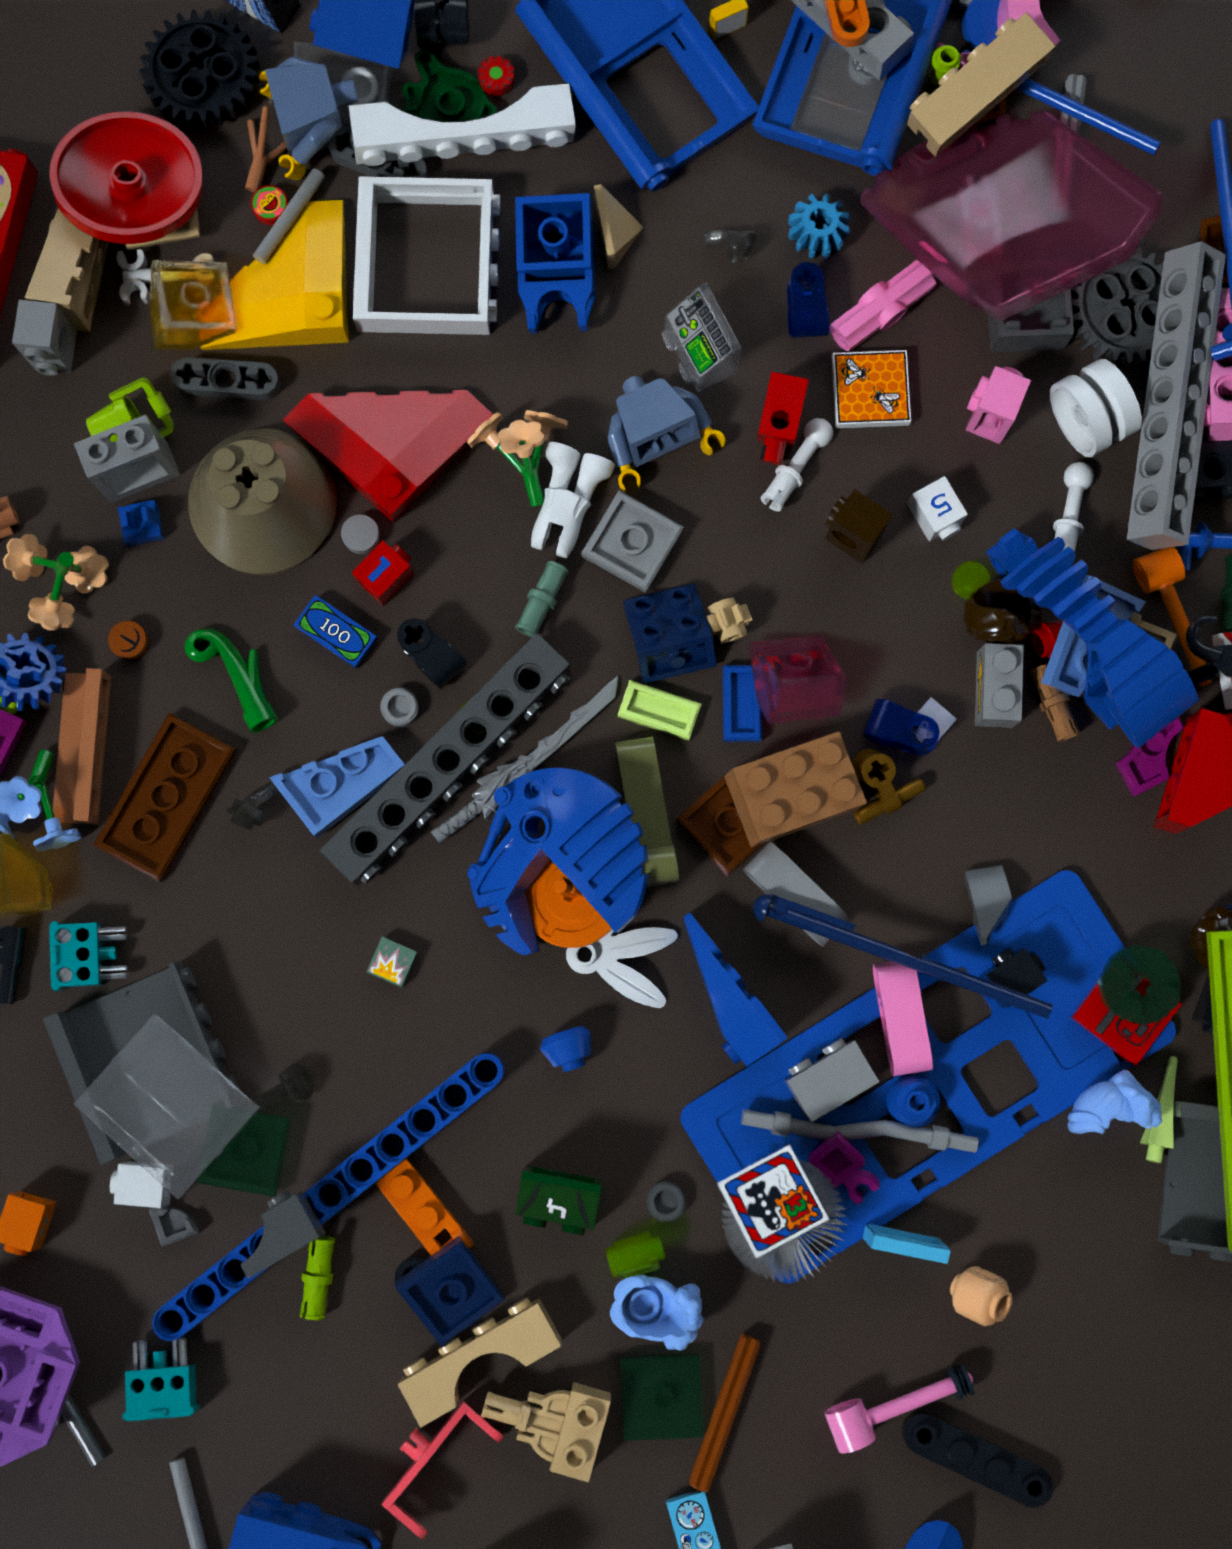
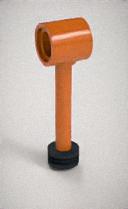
M1170 547L1135 558L1133 560V572L1141 590L1146 594L1154 591L1160 592L1191 667V671L1187 673L1191 677L1193 685L1205 686L1210 684L1213 678L1220 676L1219 673L1214 674L1216 669H1212L1213 665L1211 663L1206 664L1205 660L1195 656L1188 648L1186 642V631L1190 623L1174 587V584L1185 579V568L1180 554L1174 547Z

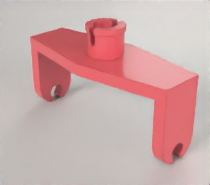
M464 1401L461 1402L430 1441L417 1428L409 1435V1438L417 1446H414L406 1439L400 1450L404 1451L414 1461L382 1501V1506L422 1540L428 1534V1531L395 1501L439 1448L464 1414L498 1443L504 1438L497 1429Z

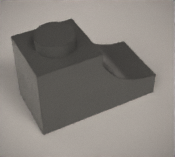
M286 1190L267 1201L270 1209L261 1214L264 1221V1232L261 1242L255 1252L245 1262L240 1264L248 1279L325 1234L303 1191L292 1196L289 1190Z

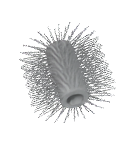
M799 1159L803 1165L802 1169L806 1177L810 1176L808 1180L829 1220L807 1232L839 1247L834 1242L815 1233L818 1232L844 1241L836 1234L819 1229L824 1228L843 1232L839 1227L825 1224L847 1225L839 1219L831 1218L845 1217L839 1212H833L843 1209L834 1204L840 1201L830 1194L834 1192L831 1188L832 1186L828 1184L832 1179L824 1185L825 1177L823 1175L819 1177L813 1176L812 1171H815V1169H812L810 1164L808 1166L805 1161L802 1162ZM821 1177L822 1183L820 1184L821 1186L817 1189L816 1185L819 1182L817 1181L816 1183H813L812 1181L814 1179L816 1180L817 1178L819 1179ZM722 1203L725 1208L730 1209L728 1204ZM722 1211L724 1216L734 1217L732 1211ZM725 1218L727 1221L735 1224H730L721 1219L724 1224H730L725 1225L727 1228L722 1227L726 1232L731 1233H727L728 1235L724 1234L733 1242L731 1246L733 1248H737V1245L739 1246L740 1250L735 1253L736 1256L743 1249L744 1255L741 1260L743 1262L747 1260L755 1261L756 1266H753V1271L757 1270V1268L760 1272L763 1270L767 1278L770 1275L773 1281L775 1274L780 1280L779 1269L783 1283V1269L784 1276L786 1277L789 1274V1265L791 1275L798 1281L795 1262L799 1273L805 1278L799 1257L805 1269L813 1276L801 1249L813 1267L818 1270L800 1240L817 1260L824 1265L801 1236L817 1250L819 1249L803 1234L756 1258L752 1250L748 1249L750 1246L746 1242L747 1240L743 1236L744 1234L736 1219ZM806 1232L804 1233L805 1235L813 1239L815 1242H817L818 1244H820L821 1246L835 1254L828 1247H826L821 1242L813 1238L811 1235H809ZM749 1254L751 1257L745 1260L744 1256Z

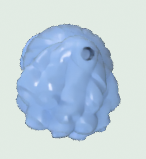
M1122 1070L1109 1081L1096 1083L1079 1095L1074 1103L1072 1112L1068 1114V1130L1074 1134L1087 1132L1103 1134L1105 1129L1109 1128L1110 1122L1114 1118L1119 1121H1134L1147 1129L1158 1127L1162 1122L1161 1104L1136 1081L1135 1077L1128 1070Z
M640 1274L623 1279L616 1285L614 1290L615 1301L610 1310V1318L628 1336L657 1342L664 1341L667 1350L676 1349L678 1351L684 1350L688 1343L694 1342L697 1338V1330L704 1323V1320L700 1314L702 1311L700 1289L696 1284H686L676 1289L675 1286L664 1279Z

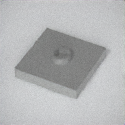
M619 490L583 549L581 557L647 593L683 532L684 526Z

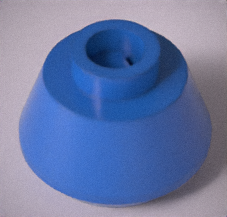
M584 1026L558 1032L542 1039L540 1050L554 1068L562 1066L563 1073L586 1066L584 1058L590 1056L591 1032Z
M906 1075L897 1079L891 1085L887 1093V1109L895 1122L909 1126L925 1127L938 1114L940 1096L934 1084L927 1078L919 1075ZM923 1104L922 1108L918 1110L917 1108Z

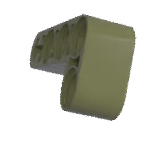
M653 736L615 742L625 804H629L635 813L631 817L633 824L640 823L644 834L639 839L640 846L647 845L648 861L643 865L642 875L648 873L647 887L677 883L679 881V872L674 845H672Z

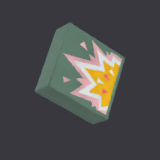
M381 937L366 972L403 988L418 952Z

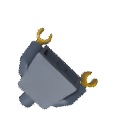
M293 56L275 68L261 71L259 73V81L266 84L264 88L260 89V93L273 99L288 151L292 150V156H280L279 165L284 168H290L285 174V178L300 180L306 172L305 164L342 127L337 107L358 102L352 79L331 84L324 64H317Z
M632 376L624 382L622 389L625 394L616 399L618 412L611 417L608 431V443L615 467H620L621 470L618 482L623 492L626 493L622 481L628 475L636 478L638 489L641 485L639 474L631 468L630 463L633 461L636 467L701 438L699 431L703 435L700 448L704 454L708 456L713 454V450L707 442L708 438H714L720 448L724 446V434L718 430H712L710 427L712 421L697 395L677 386L671 387L665 379L660 378L645 384L640 376Z

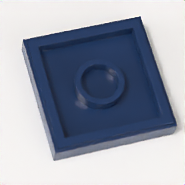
M460 1236L456 1237L394 1283L396 1290L440 1346L446 1344L505 1300L504 1293Z

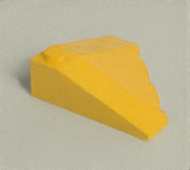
M343 200L309 201L267 262L262 264L255 259L248 267L245 265L226 285L227 289L213 304L209 302L200 312L202 350L349 343Z

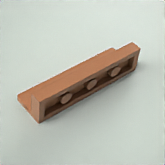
M86 668V674H65L53 799V812L55 818H59L61 823L99 824L111 675L102 669Z

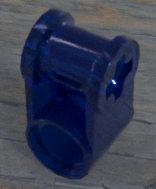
M800 263L793 269L786 290L789 336L791 339L828 336L830 320L823 272L814 263ZM800 280H805L806 285L811 286V288L805 289L804 283H801Z
M877 698L862 735L878 744L923 756L932 752L936 747L940 730L936 721L931 717L906 709L892 701ZM920 728L927 730L926 736L928 737L922 743L915 741L916 734H914L918 733Z

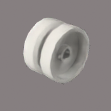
M1098 359L1082 368L1079 372V377L1077 375H1069L1054 383L1050 388V402L1059 427L1072 446L1085 457L1092 458L1108 449L1112 444V440L1123 441L1137 433L1141 428L1142 415L1135 393L1122 372L1107 359Z

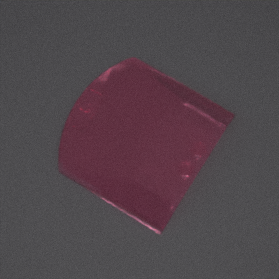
M1046 111L1031 112V119L1010 121L1009 114L998 116L997 124L978 128V125L975 123L937 157L926 147L928 142L926 140L897 158V166L890 172L886 170L879 172L876 175V184L871 189L865 188L860 196L861 204L931 273L969 306L1000 321L1128 260L1160 215L1162 206V193Z

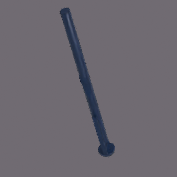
M764 893L758 896L753 904L754 915L761 922L764 921L765 916L774 918L1046 1019L1049 1018L1053 1004L933 961L927 955L921 954V959L910 956L893 945L852 931L856 926L855 924L778 897L772 893Z

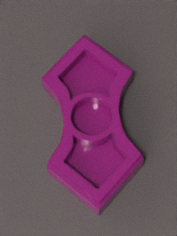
M1179 717L1139 749L1131 744L1128 752L1115 763L1132 797L1170 779L1166 766V752L1172 738L1185 728Z

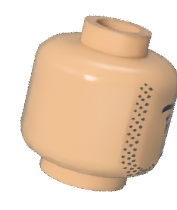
M979 1266L969 1267L962 1274L956 1275L951 1283L950 1293L955 1311L982 1326H990L996 1322H1001L1006 1318L1011 1309L1012 1294L1009 1292L1007 1281Z

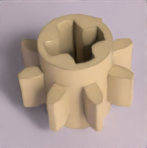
M732 597L720 600L708 607L710 615L706 616L712 636L716 635V637H719L721 644L732 642L747 635L745 626L749 625L748 622L753 621L747 604L739 606V604H736L735 598Z

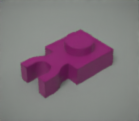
M839 1131L835 1132L809 1153L808 1161L815 1168L817 1167L818 1171H821L825 1178L832 1179L829 1183L835 1186L834 1188L843 1182L847 1186L849 1197L856 1205L863 1201V1193L857 1189V1185L867 1184L873 1192L879 1188V1179L873 1173L861 1169L864 1166L865 1158Z

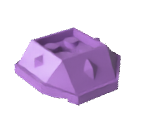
M0 1286V1367L3 1377L0 1382V1467L52 1441L80 1365V1360L62 1308Z

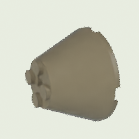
M252 429L226 438L211 449L203 458L191 481L188 509L190 521L197 538L217 560L224 563L227 567L243 573L271 575L291 570L303 564L314 555V552L327 536L329 537L337 516L338 492L334 476L327 462L300 437L277 429Z

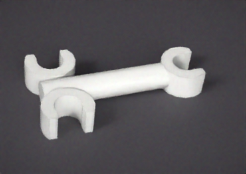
M137 249L138 257L133 264L127 263V258L123 251H118L116 256L117 262L123 270L124 281L119 293L126 306L130 305V295L133 291H140L141 299L145 304L150 302V292L145 285L147 283L194 278L206 286L216 283V277L213 273H201L204 266L215 265V260L211 254H200L196 256L191 264L147 268V257L142 249Z

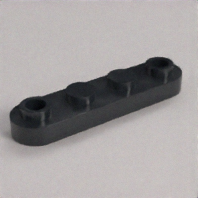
M916 1411L908 1415L902 1424V1438L912 1452L1025 1506L1036 1508L1045 1505L1053 1494L1052 1478L1043 1467L925 1411ZM922 1428L930 1430V1437L926 1441L917 1440V1433ZM1034 1480L1039 1481V1490L1035 1493H1029L1027 1491L1028 1484Z

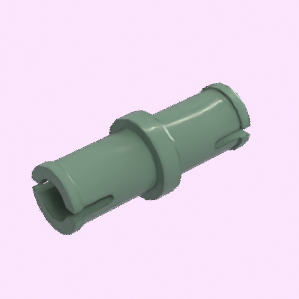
M547 561L535 589H530L527 594L529 601L518 623L514 626L517 631L531 638L538 633L548 611L554 610L557 604L555 597L565 577L569 574L567 568L554 561Z

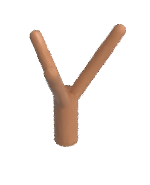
M268 106L262 108L259 137H257L254 120L249 119L247 121L253 161L245 189L251 192H255L261 187L267 164L287 149L284 141L267 155H264L270 112Z

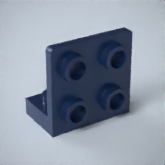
M695 584L623 601L625 614L636 648L643 684L716 666L713 636Z

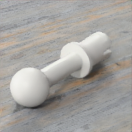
M822 418L810 420L804 428L805 440L788 466L779 465L775 470L776 477L761 496V501L765 505L770 499L773 500L769 506L770 509L774 511L782 510L783 505L793 490L802 485L803 479L800 473L816 449L825 447L831 442L833 428L827 420Z
M1075 462L1066 468L1064 482L1069 489L1063 518L1056 520L1053 524V529L1056 532L1055 538H1062L1065 543L1064 549L1070 547L1074 552L1078 536L1084 530L1083 525L1077 522L1083 492L1094 481L1092 468L1084 462Z

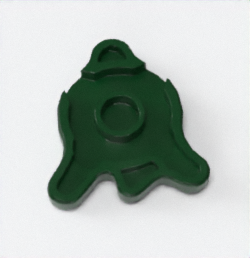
M427 48L421 49L416 53L414 58L415 64L422 77V81L419 83L407 82L403 85L402 92L405 106L401 111L421 119L438 122H467L498 113L496 106L488 100L487 95L479 84V80L471 73L461 69L446 67Z

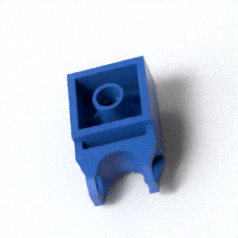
M590 193L515 197L518 293L526 309L529 333H538L539 323L542 320L543 311L546 306L558 300L567 301L572 304L577 312L580 331H589V316L596 300L594 207ZM561 235L562 239L560 241L551 243L554 242L553 236Z
M260 1492L259 1496L253 1494L238 1513L229 1549H369L363 1542L355 1539L365 1537L372 1543L373 1549H380L382 1541L368 1527L347 1519L322 1513V1508L318 1505L299 1502L298 1506L282 1502L283 1498L280 1495Z

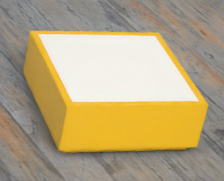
M731 0L710 11L709 32L714 40L746 26L749 7L745 0Z

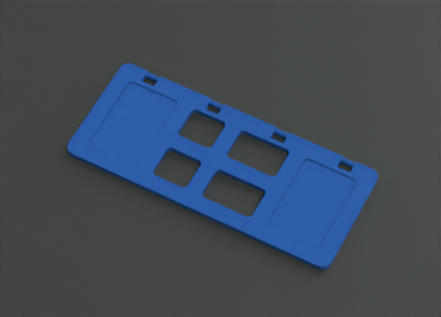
M1069 870L1060 871L1014 899L1008 910V918L1003 924L1000 923L986 945L980 944L975 925L927 954L933 961L955 969L962 967L967 973L980 977L979 975L994 966L991 959L1008 947H1011L1013 951L1023 948L1028 953L1033 951L1045 966L1046 971L1043 972V975L1047 982L1028 995L1053 1004L1049 1018L1046 1019L1013 1006L1001 1008L996 1000L983 996L990 1008V1015L948 1043H942L926 1020L933 1069L931 1071L906 1075H919L927 1078L934 1084L961 1126L962 1135L978 1137L977 1152L973 1153L952 1148H946L945 1151L939 1150L897 1178L892 1179L887 1176L864 1138L848 1140L865 1158L864 1166L861 1169L873 1173L879 1179L880 1185L874 1192L867 1184L857 1185V1189L863 1193V1201L858 1205L849 1197L847 1186L843 1182L836 1188H832L834 1192L840 1193L836 1197L843 1200L834 1204L838 1207L841 1205L846 1209L833 1211L839 1212L845 1217L831 1218L839 1219L847 1225L825 1224L839 1227L843 1232L824 1228L819 1229L836 1234L844 1240L831 1237L833 1242L839 1246L832 1245L828 1247L835 1254L844 1251L863 1239L865 1225H885L923 1201L924 1198L935 1191L945 1187L1022 1138L1034 1128L1074 1105L1079 1095L1088 1087L1099 1082L1109 1081L1115 1074L1132 1067L1125 1059L1119 1062L1112 1049L1070 1018L1116 956L1122 957L1140 971L1076 873ZM917 971L920 991L939 980ZM875 987L688 1103L682 1109L680 1114L681 1124L717 1183L788 1145L791 1146L799 1162V1159H801L802 1162L805 1161L811 1165L808 1161L809 1153L825 1140L789 1133L787 1137L771 1134L768 1129L742 1125V1111L747 1109L768 1114L778 1111L791 1114V1118L808 1121L784 1079L791 1076L788 1069L806 1058H809L811 1063L817 1061V1057L823 1053L822 1049L840 1038L845 1039L880 1017ZM1172 1019L1141 1060L1146 1059L1173 1041L1176 1035V1027ZM1009 1040L1035 1078L1037 1087L1031 1093L990 1117L984 1112L962 1077L961 1069L999 1043ZM906 1075L890 1078L851 1104H842L813 1122L839 1126L878 1121L889 1114L886 1099L891 1085L897 1079ZM1031 1104L1037 1115L1018 1126L1012 1115ZM930 1168L936 1179L917 1191L911 1179ZM806 1232V1233H808L809 1235H811V1236H812L813 1238H815V1239H818V1238H819V1237H817V1236H815V1235H813V1234H811V1233H809V1232ZM803 1233V1235H804L810 1242H813V1241H814L813 1239H811L810 1237H808L807 1235H805V1234ZM801 1236L807 1244H810L803 1236ZM800 1240V1242L806 1249L807 1253L815 1263L816 1267H819L821 1265V1262L817 1260V1258ZM801 1249L810 1270L816 1269ZM825 1249L822 1253L817 1254V1256L824 1263L828 1258L830 1259L835 1256V1254ZM799 1257V1260H800V1263H801V1266H802V1269H803V1272H804V1276H805V1275L808 1274L809 1272L805 1269V1267H804V1265H803V1263H802V1261H801V1259H800V1257ZM795 1262L798 1279H800L803 1276L799 1273L798 1267ZM789 1265L790 1283H793L796 1279L791 1275ZM778 1269L779 1278H780L779 1281L782 1282L781 1276H780V1272H779V1269ZM783 1269V1283H789V1281H788V1276H789V1274L785 1277V1276H784V1269Z

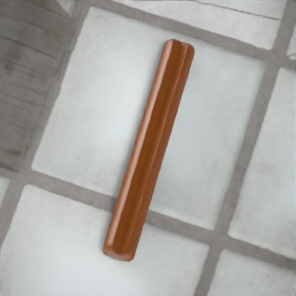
M742 1334L739 1337L689 1479L690 1486L699 1491L708 1492L711 1488L760 1348V1341L747 1334Z

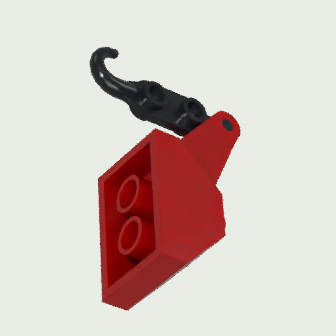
M1213 615L1197 617L1190 623L1186 631L1188 648L1195 656L1208 661L1226 677L1232 679V645L1210 646L1202 643L1198 637L1199 629L1204 624L1217 623L1218 617ZM1201 708L1186 719L1185 728L1180 737L1169 773L1170 779L1166 783L1154 828L1177 834L1232 807V712L1223 715Z

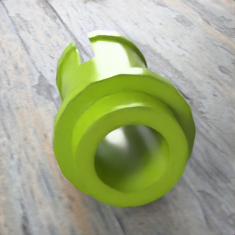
M945 45L934 51L932 56L933 67L929 74V80L933 86L937 87L939 80L952 68L956 67L958 70L961 64V56L955 47Z

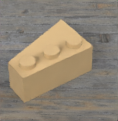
M58 208L54 219L50 223L47 239L24 298L29 301L57 303L77 330L90 332L109 242L82 232L71 224Z

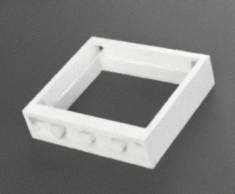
M359 176L353 321L357 332L490 335V322L497 321V299H491V286L498 287V264H492V251H499V228H493V217L500 216L501 209L500 194H494L492 179ZM378 203L481 205L478 314L373 312Z

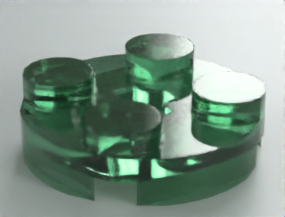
M1141 945L1120 949L1109 957L1103 972L1100 973L1098 988L1103 1004L1112 1014L1117 1015L1126 1022L1133 1024L1157 1022L1166 1017L1179 1004L1180 977L1173 962L1160 949ZM1137 973L1140 974L1142 979H1147L1149 986L1145 988L1146 994L1143 996L1140 995L1139 991H1131L1130 984L1135 982L1134 975Z

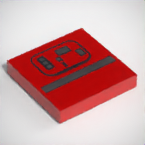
M1116 956L1070 1018L1132 1066H1137L1182 1004L1122 957Z

